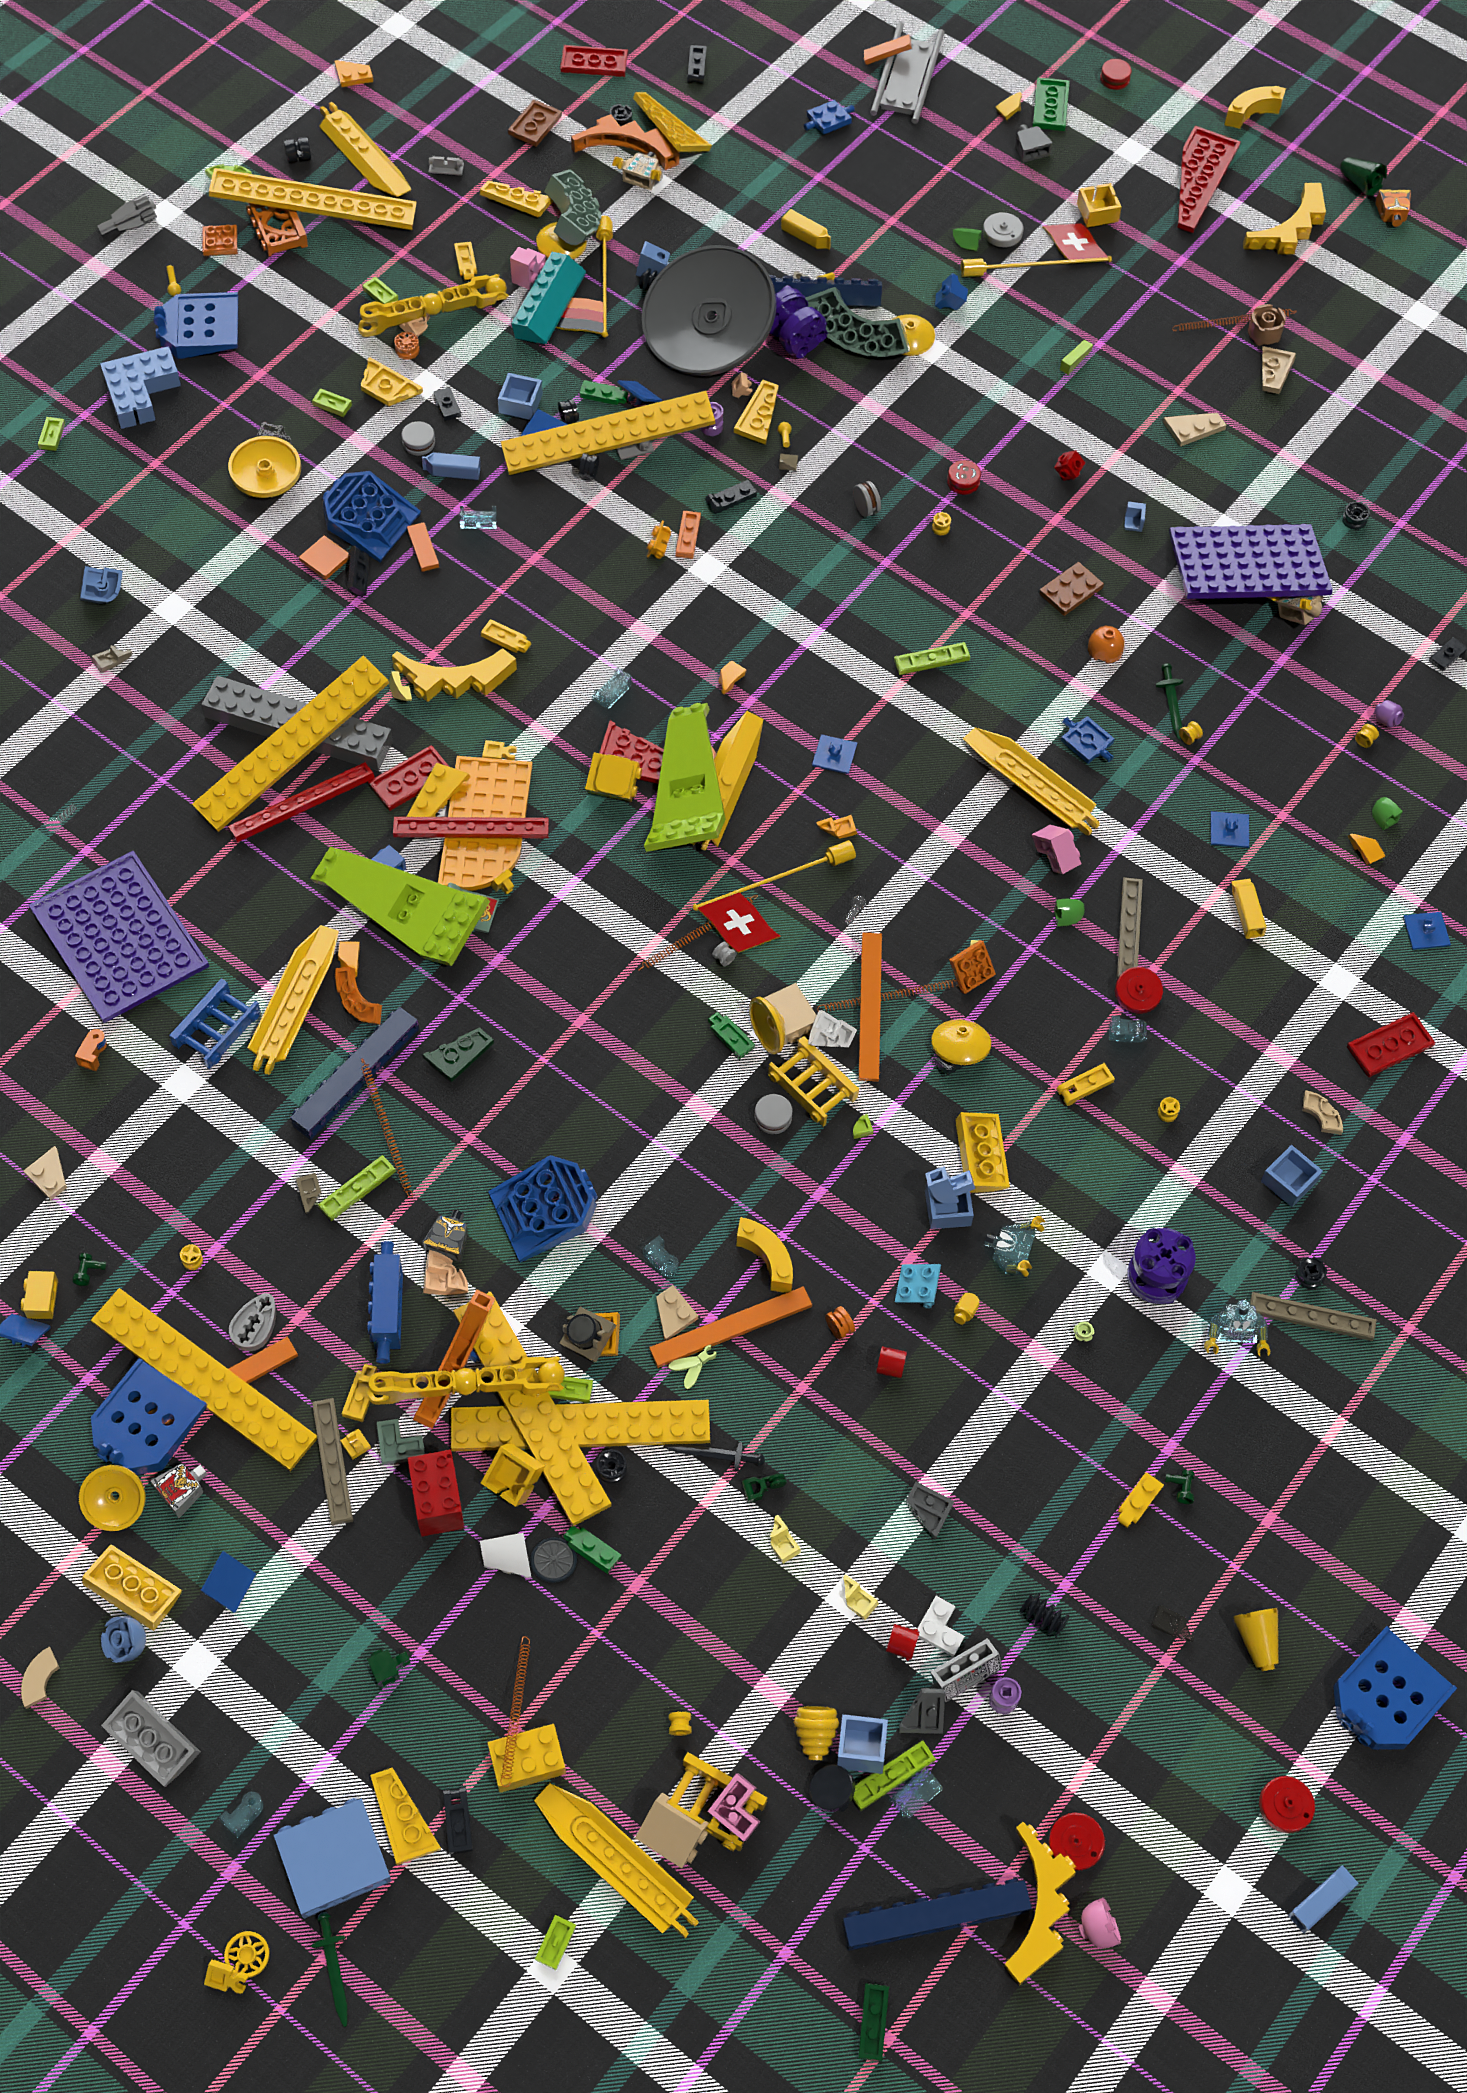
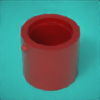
M882 1346L876 1373L901 1378L907 1352Z
M894 1623L886 1652L904 1657L907 1661L912 1660L920 1632L918 1629L913 1630Z

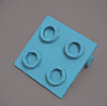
M902 1264L895 1303H923V1307L931 1308L934 1305L941 1265Z

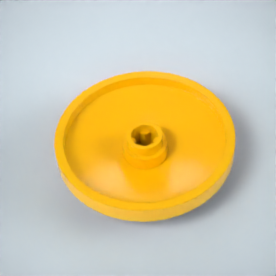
M259 436L248 439L235 448L229 458L228 469L233 484L240 491L250 496L267 498L280 495L295 485L301 473V462L298 452L287 441L273 436Z

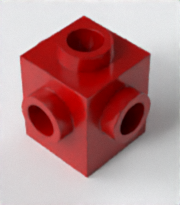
M1077 450L1063 453L1058 458L1054 468L1063 481L1075 479L1080 475L1085 461Z

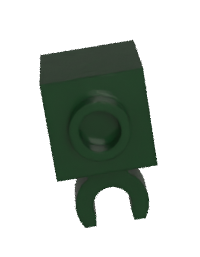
M388 1649L385 1651H375L371 1654L370 1658H367L379 1689L400 1680L397 1669L411 1664L407 1652H403L392 1659Z

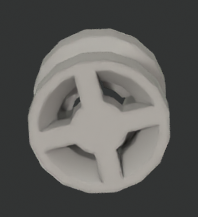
M726 942L720 943L712 953V956L715 959H719L720 964L724 967L729 965L737 955V952L734 949H730Z

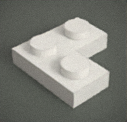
M935 1596L918 1627L920 1632L918 1638L954 1657L965 1636L946 1626L955 1606Z

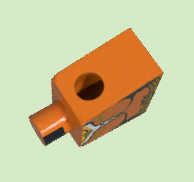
M1379 190L1375 203L1382 221L1392 222L1394 227H1398L1402 222L1406 221L1410 209V190Z

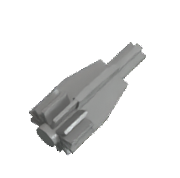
M145 193L126 202L111 214L112 219L97 226L102 235L116 228L121 231L139 227L157 218L154 211L157 207L152 199L149 200Z

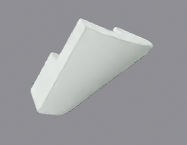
M819 1010L811 1029L808 1044L811 1046L849 1047L857 1029L843 1020H837L825 1011Z
M523 1533L480 1541L485 1568L499 1569L504 1573H514L522 1575L527 1579L531 1578Z

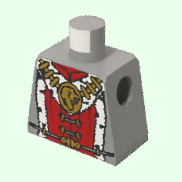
M180 1464L151 1480V1483L170 1509L180 1518L202 1495L203 1490L198 1482L208 1474L201 1465H198L189 1472L183 1464Z

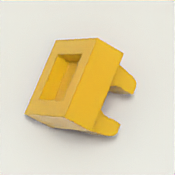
M507 869L493 879L491 887L495 892L501 889L507 895L513 891L514 885L511 882L513 874Z
M359 1429L349 1433L340 1440L352 1460L371 1449L370 1444Z

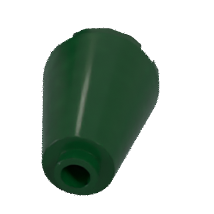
M1348 157L1340 165L1341 173L1367 196L1377 194L1384 185L1382 184L1383 178H1387L1388 170L1382 163Z

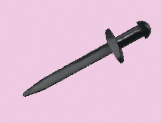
M739 1442L736 1451L688 1444L664 1445V1448L681 1454L735 1461V1472L738 1471L741 1462L758 1464L757 1466H761L765 1462V1457L761 1453L759 1455L742 1453V1442Z

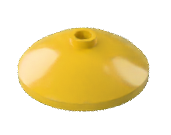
M557 222L551 223L540 230L537 235L536 245L538 251L546 255L547 259L551 252L567 254L574 260L582 255L586 249L587 240L578 245H570L553 231Z
M912 314L893 318H899L903 322L910 346V352L902 355H920L933 346L935 330L929 321Z
M762 997L751 999L749 1016L756 1037L767 1052L771 1054L781 1052L785 1043V1021L783 1016L768 1000Z
M955 1019L940 1024L934 1030L931 1044L935 1053L943 1060L957 1065H971L987 1057L991 1049V1038L980 1025L969 1020Z
M106 1465L91 1472L83 1481L79 1492V1504L85 1518L95 1527L106 1531H119L132 1525L142 1514L146 1501L145 1489L139 1477L130 1469L119 1465ZM113 1492H118L119 1498H114Z

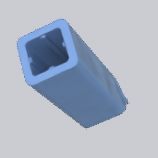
M431 453L426 457L422 456L423 470H427L432 476L479 480L481 469L480 457L445 453Z
M1342 1865L1290 1912L1288 1916L1303 1933H1306L1359 1883Z

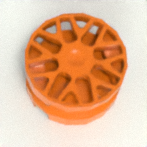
M402 332L395 337V351L399 358L409 360L419 354V341L415 334L412 332Z
M837 1307L835 1312H829L825 1315L826 1322L837 1339L842 1340L846 1337L847 1333L855 1332L853 1320L843 1307Z

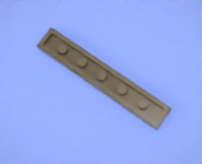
M1123 877L1117 980L1125 970L1138 967L1143 879Z
M1255 1292L1251 1294L1248 1314L1369 1341L1374 1340L1377 1319Z
M334 1398L315 1401L312 1404L331 1525L353 1522Z

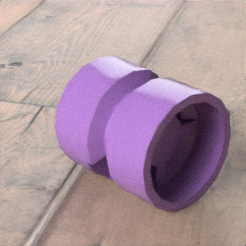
M710 402L715 424L700 429L705 435L716 436L723 429V408L718 403Z
M1007 1677L996 1681L989 1696L990 1706L995 1712L1005 1715L1015 1710L1022 1693L1019 1684L1014 1679Z

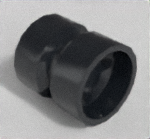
M307 137L298 138L297 141H294V139L284 140L288 163L298 161V158L301 160L311 159Z

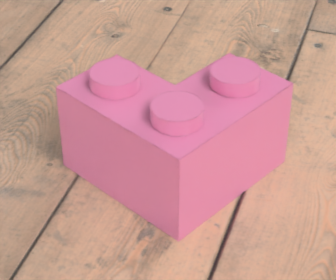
M518 247L510 257L512 283L530 290L546 263V255L529 248L526 250Z
M1049 825L1032 834L1037 852L1047 854L1053 872L1064 874L1081 865L1080 853L1075 847L1074 836L1069 829Z
M737 1773L708 1812L743 1841H747L760 1823L756 1817L743 1808L744 1804L756 1790V1787Z

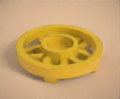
M251 1931L241 1932L235 1935L227 1944L224 1954L225 1963L230 1965L229 1959L239 1960L236 1963L235 1970L233 1969V1973L236 1974L239 1973L241 1964L244 1965V1968L241 1970L244 1973L248 1969V1965H250L255 1971L246 1974L249 1975L248 1978L254 1977L266 1967L270 1955L269 1947L261 1935ZM249 1936L255 1937L261 1942L251 1945L252 1941ZM244 1937H246L248 1944L243 1945ZM238 1939H240V1941H239V1946H240V1948H237V1947L231 1948L232 1945H233ZM264 1945L259 1951L256 1952V1947ZM265 1951V1958L262 1963L257 1955H261ZM237 1952V1956L234 1957L229 1955V1953ZM255 1960L260 1964L259 1968L253 1965Z

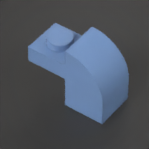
M945 1166L925 1173L932 1195L936 1200L945 1204L958 1203V1195L976 1189L970 1170L951 1178Z

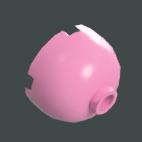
M1104 1898L1095 1900L1087 1905L1082 1912V1924L1079 1925L1082 1937L1084 1939L1088 1938L1098 1948H1109L1121 1943L1115 1918H1112L1109 1912L1111 1909Z

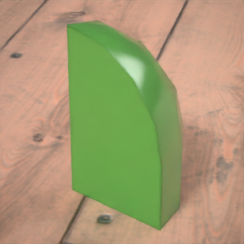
M953 229V237L959 246L965 249L978 250L982 230Z
M1386 797L1377 800L1372 809L1373 818L1383 830L1397 823L1403 812L1391 799Z
M1077 899L1056 900L1054 913L1057 926H1069L1076 924L1082 919L1085 912L1082 901Z

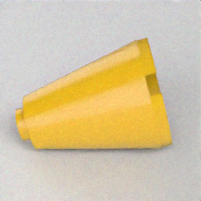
M1277 1608L1233 1616L1234 1622L1256 1668L1261 1667V1671L1275 1669L1274 1664H1278Z

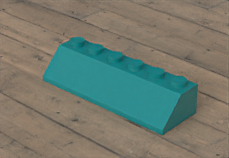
M551 252L511 323L516 339L547 344L586 274V270L567 254Z

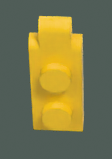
M471 242L455 243L454 247L460 276H464V280H471L474 274H477Z
M491 619L481 631V637L515 653L518 651L526 653L531 646V642L526 640L527 637Z
M364 1364L362 1371H357L342 1411V1417L363 1422L370 1404L368 1398L369 1379L373 1374L377 1373V1367Z
M1146 1472L1119 1508L1118 1512L1121 1514L1117 1521L1127 1528L1132 1522L1136 1524L1164 1484Z

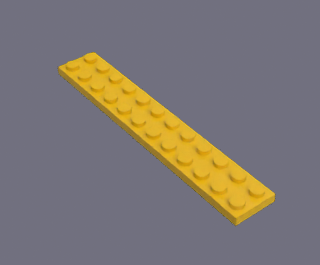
M214 168L209 188L210 197L409 230L413 228L416 210L415 201Z
M702 391L500 442L509 475L581 458L584 453L593 455L714 425L715 418L707 391Z
M363 655L192 803L193 807L219 832L389 684V680Z
M119 1288L91 1319L94 1325L138 1358L206 1402L208 1405L206 1407L207 1410L287 1470L291 1471L318 1439L316 1434Z
M491 1292L487 1293V1295L494 1297ZM495 1300L482 1333L473 1348L484 1368L521 1363L523 1358L528 1357ZM469 1303L453 1310L459 1324ZM535 1368L525 1369L528 1375V1383H541ZM509 1374L503 1376L506 1381L514 1380L513 1376ZM522 1390L497 1391L536 1460L545 1465L542 1473L572 1526L611 1507L609 1498L548 1391L533 1395H525Z
M709 1400L556 1404L579 1447L710 1443ZM506 1406L451 1408L452 1451L499 1450L500 1446L510 1442L520 1449H529Z

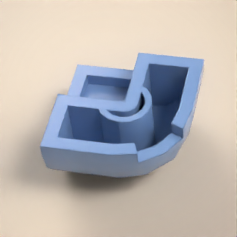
M85 566L80 600L97 604H104L114 600L120 591L123 571L106 567L102 570Z

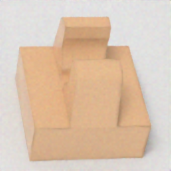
M741 372L732 382L734 397L739 398L741 395L749 396L752 392V389H749L752 382L747 380V374Z

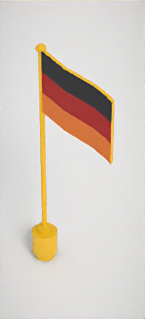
M604 215L601 216L599 227L596 230L597 239L603 241V302L586 298H572L556 328L571 331H587L601 334L602 337L606 338L608 336L606 241L611 240L613 237V222L610 217Z

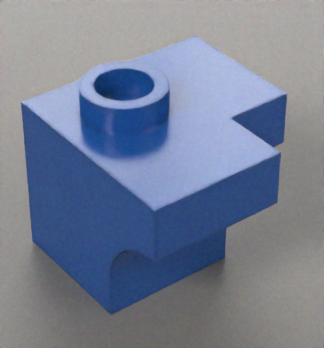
M952 273L942 282L941 290L936 293L935 306L937 308L950 307L957 311L967 302L968 289L961 285L957 275Z

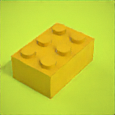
M554 1724L518 1733L515 1742L508 1739L509 1743L516 1746V1748H513L515 1749V1752H513L515 1755L513 1756V1767H511L513 1770L510 1771L512 1772V1775H510L511 1779L502 1777L507 1737L487 1742L500 1793L566 1774Z

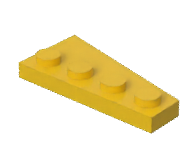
M487 181L480 189L481 196L540 217L553 202L549 196L542 195L541 191L527 192L522 187L509 188L507 184Z
M766 380L761 381L735 425L734 433L766 445L779 385Z
M436 763L407 817H436L435 814L439 809H443L448 804L447 800L460 790L462 783L470 779L469 773Z
M390 1768L370 1775L396 1864L400 1865L442 1850L394 1769Z

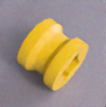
M944 512L935 514L932 525L933 532L937 535H946L950 530L951 517Z
M1191 721L1187 727H1182L1179 730V735L1184 743L1190 745L1195 739L1203 736V731L1198 723Z
M1365 724L1361 731L1355 735V740L1360 746L1369 748L1373 741L1378 738L1379 732L1374 726Z
M1172 1097L1164 1098L1158 1108L1159 1118L1164 1122L1174 1121L1180 1110L1179 1102Z
M187 1245L182 1248L180 1258L186 1269L196 1270L202 1266L203 1256L196 1245Z
M670 1713L669 1721H671V1726L669 1727V1734L678 1736L691 1734V1727L689 1726L691 1713Z

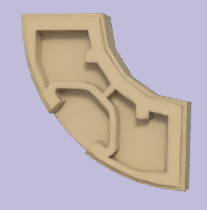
M1305 1090L1303 1111L1310 1113L1318 1120L1321 1132L1342 1135L1343 1124L1338 1111L1328 1103L1326 1098Z
M50 1647L40 1652L32 1660L24 1674L21 1696L26 1709L47 1699V1681L60 1668Z

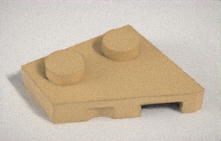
M55 1146L24 1170L25 1175L50 1201L67 1188L59 1153Z
M673 1285L656 1296L665 1341L671 1339L698 1320L697 1313Z

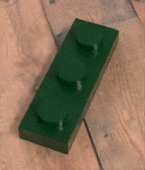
M865 1984L858 2059L882 2062L889 1986Z

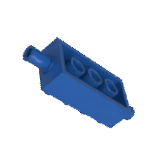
M391 1241L381 1242V1254L374 1255V1262H370L372 1282H369L371 1301L368 1304V1311L371 1321H368V1334H370V1342H373L375 1349H377L376 1362L381 1364L390 1362V1349H401L403 1268L400 1254H393L394 1243Z

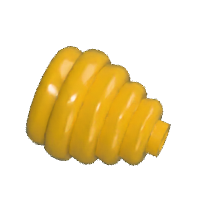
M806 1706L797 1709V1716L794 1719L795 1727H797L796 1734L800 1737L799 1743L803 1746L802 1751L804 1754L809 1755V1760H822V1756L829 1753L828 1747L832 1746V1738L836 1737V1728L839 1726V1720L836 1718L837 1712L834 1708Z

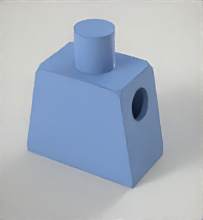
M645 241L640 254L636 276L641 277L648 268L652 269L651 274L655 270L659 274L669 264L670 253Z

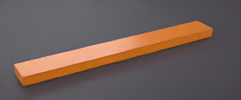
M862 932L858 1081H879L882 933Z
M803 1286L651 1346L649 1350L657 1368L674 1360L700 1352L708 1345H711V1347L811 1308L812 1303Z
M287 1336L234 1365L229 1370L248 1384L298 1357V1354ZM157 1408L148 1412V1414H154ZM168 1420L165 1423V1425H172L174 1423V1420Z

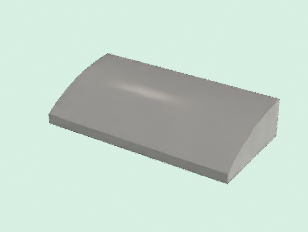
M132 1690L101 1725L164 1787L171 1783L201 1752L138 1691Z

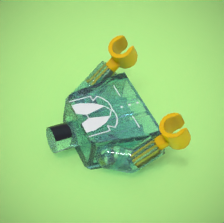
M1036 1216L1029 1222L1002 1227L999 1237L987 1233L984 1245L995 1248L993 1260L996 1261L1005 1273L1022 1274L1024 1277L1029 1275L1026 1269H1032V1266L1027 1259L1036 1234L1034 1230L1036 1228L1039 1232L1044 1231L1045 1227L1040 1223H1044L1045 1220L1041 1216Z
M1240 1300L1237 1304H1226L1222 1311L1211 1318L1208 1337L1210 1338L1204 1343L1207 1353L1211 1346H1214V1354L1219 1352V1347L1215 1342L1217 1338V1341L1257 1343V1340H1260V1343L1257 1345L1258 1355L1260 1356V1350L1263 1348L1267 1349V1355H1270V1348L1266 1343V1340H1268L1267 1323L1260 1313H1256L1254 1305H1250L1246 1300Z

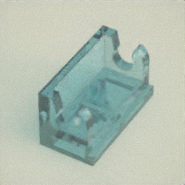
M460 506V528L496 529V506H492L493 511H464V506Z
M616 668L613 677L600 690L596 689L594 691L595 694L592 696L594 701L607 709L631 687V674L626 673L620 668Z
M927 1768L918 1773L890 1797L889 1800L903 1817L910 1818L944 1788Z

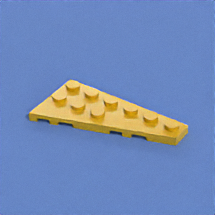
M635 92L633 99L678 152L710 151L712 145L650 95L646 92Z

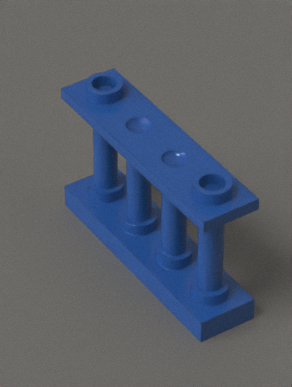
M222 978L169 1035L172 1045L178 1049L182 1044H188L205 1056V1065L208 1069L221 1060L222 1055L252 1022L259 1018L261 1013L257 1001L248 1007L230 995L228 982ZM222 1001H226L244 1014L235 1021L218 1010L217 1006ZM213 1015L231 1028L223 1036L205 1024L204 1020L208 1016ZM200 1029L218 1041L211 1050L191 1037L195 1030Z

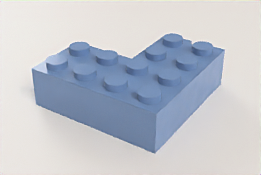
M169 346L100 363L121 429L137 425L133 410H137L140 424L154 421L155 415L148 394L181 386Z

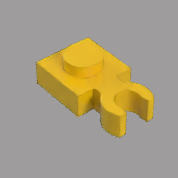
M486 740L482 758L515 760V755L510 753H517V747H505L504 742Z
M211 1960L208 1965L204 1985L225 1992L231 1987L236 1993L242 1994L246 1989V1985L240 1984L239 1981L245 1983L249 1975L244 1972L233 1973L234 1966Z

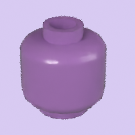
M1389 700L1378 704L1374 710L1376 721L1389 728L1399 725L1404 716L1402 707Z

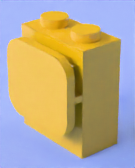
M594 752L585 790L587 793L632 802V798H635L638 787L635 785L637 779L641 777L642 768H640L638 762L631 761L628 758Z

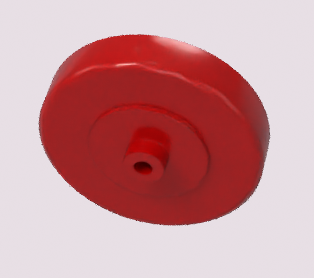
M1132 967L1125 970L1119 976L1115 985V996L1119 1004L1127 1011L1136 1014L1148 1013L1155 1009L1162 999L1163 985L1160 978L1150 969Z
M1280 1776L1271 1780L1262 1789L1259 1797V1808L1262 1817L1270 1827L1276 1831L1290 1834L1301 1831L1312 1821L1315 1813V1801L1310 1789L1302 1781L1290 1776Z
M1069 1813L1059 1818L1053 1825L1049 1835V1846L1054 1858L1061 1853L1063 1857L1068 1856L1076 1866L1074 1870H1086L1094 1866L1101 1859L1105 1849V1836L1100 1825L1092 1817L1083 1813Z

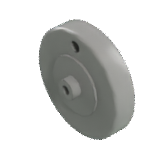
M995 213L985 220L983 235L989 243L995 246L1010 247L1021 240L1024 228L1018 217L1009 213Z

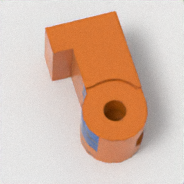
M93 1029L85 1037L75 1055L79 1066L97 1071L100 1065L98 1056L107 1047L105 1034L102 1030Z

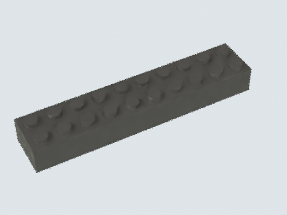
M216 676L201 705L205 718L270 737L308 703ZM350 717L312 751L356 765L365 762L370 769L379 771L393 743L392 732L389 728Z

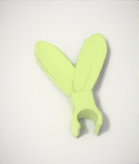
M711 1345L706 1346L698 1357L681 1358L669 1364V1369L673 1371L689 1369L684 1379V1387L686 1389L694 1386L701 1372L702 1365L717 1356L715 1351L712 1355L707 1354V1351L711 1350Z

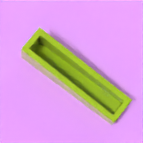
M1083 340L1061 360L1060 370L1069 375L1093 349V344Z

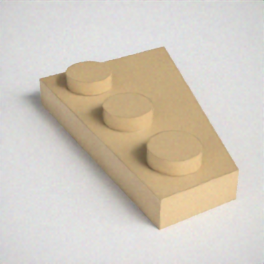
M1262 347L1263 391L1280 394L1296 358V353Z
M1218 413L1164 417L1163 419L1164 425L1179 446L1226 429V424Z

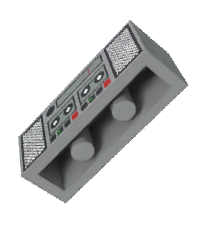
M987 1638L930 1671L934 1687L945 1690V1702L1003 1668L999 1653Z

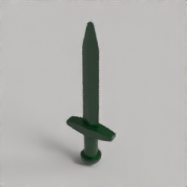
M1165 663L1161 667L1165 680L1157 682L1156 687L1166 688L1172 727L1177 738L1181 739L1179 730L1182 728L1175 686L1183 684V679H1172V666L1169 663Z
M322 1912L318 1915L317 1922H320L323 1939L315 1942L311 1947H324L335 2008L342 2025L346 2027L347 2002L335 1946L336 1943L346 1939V1936L332 1937L329 1922L331 1916L327 1912Z

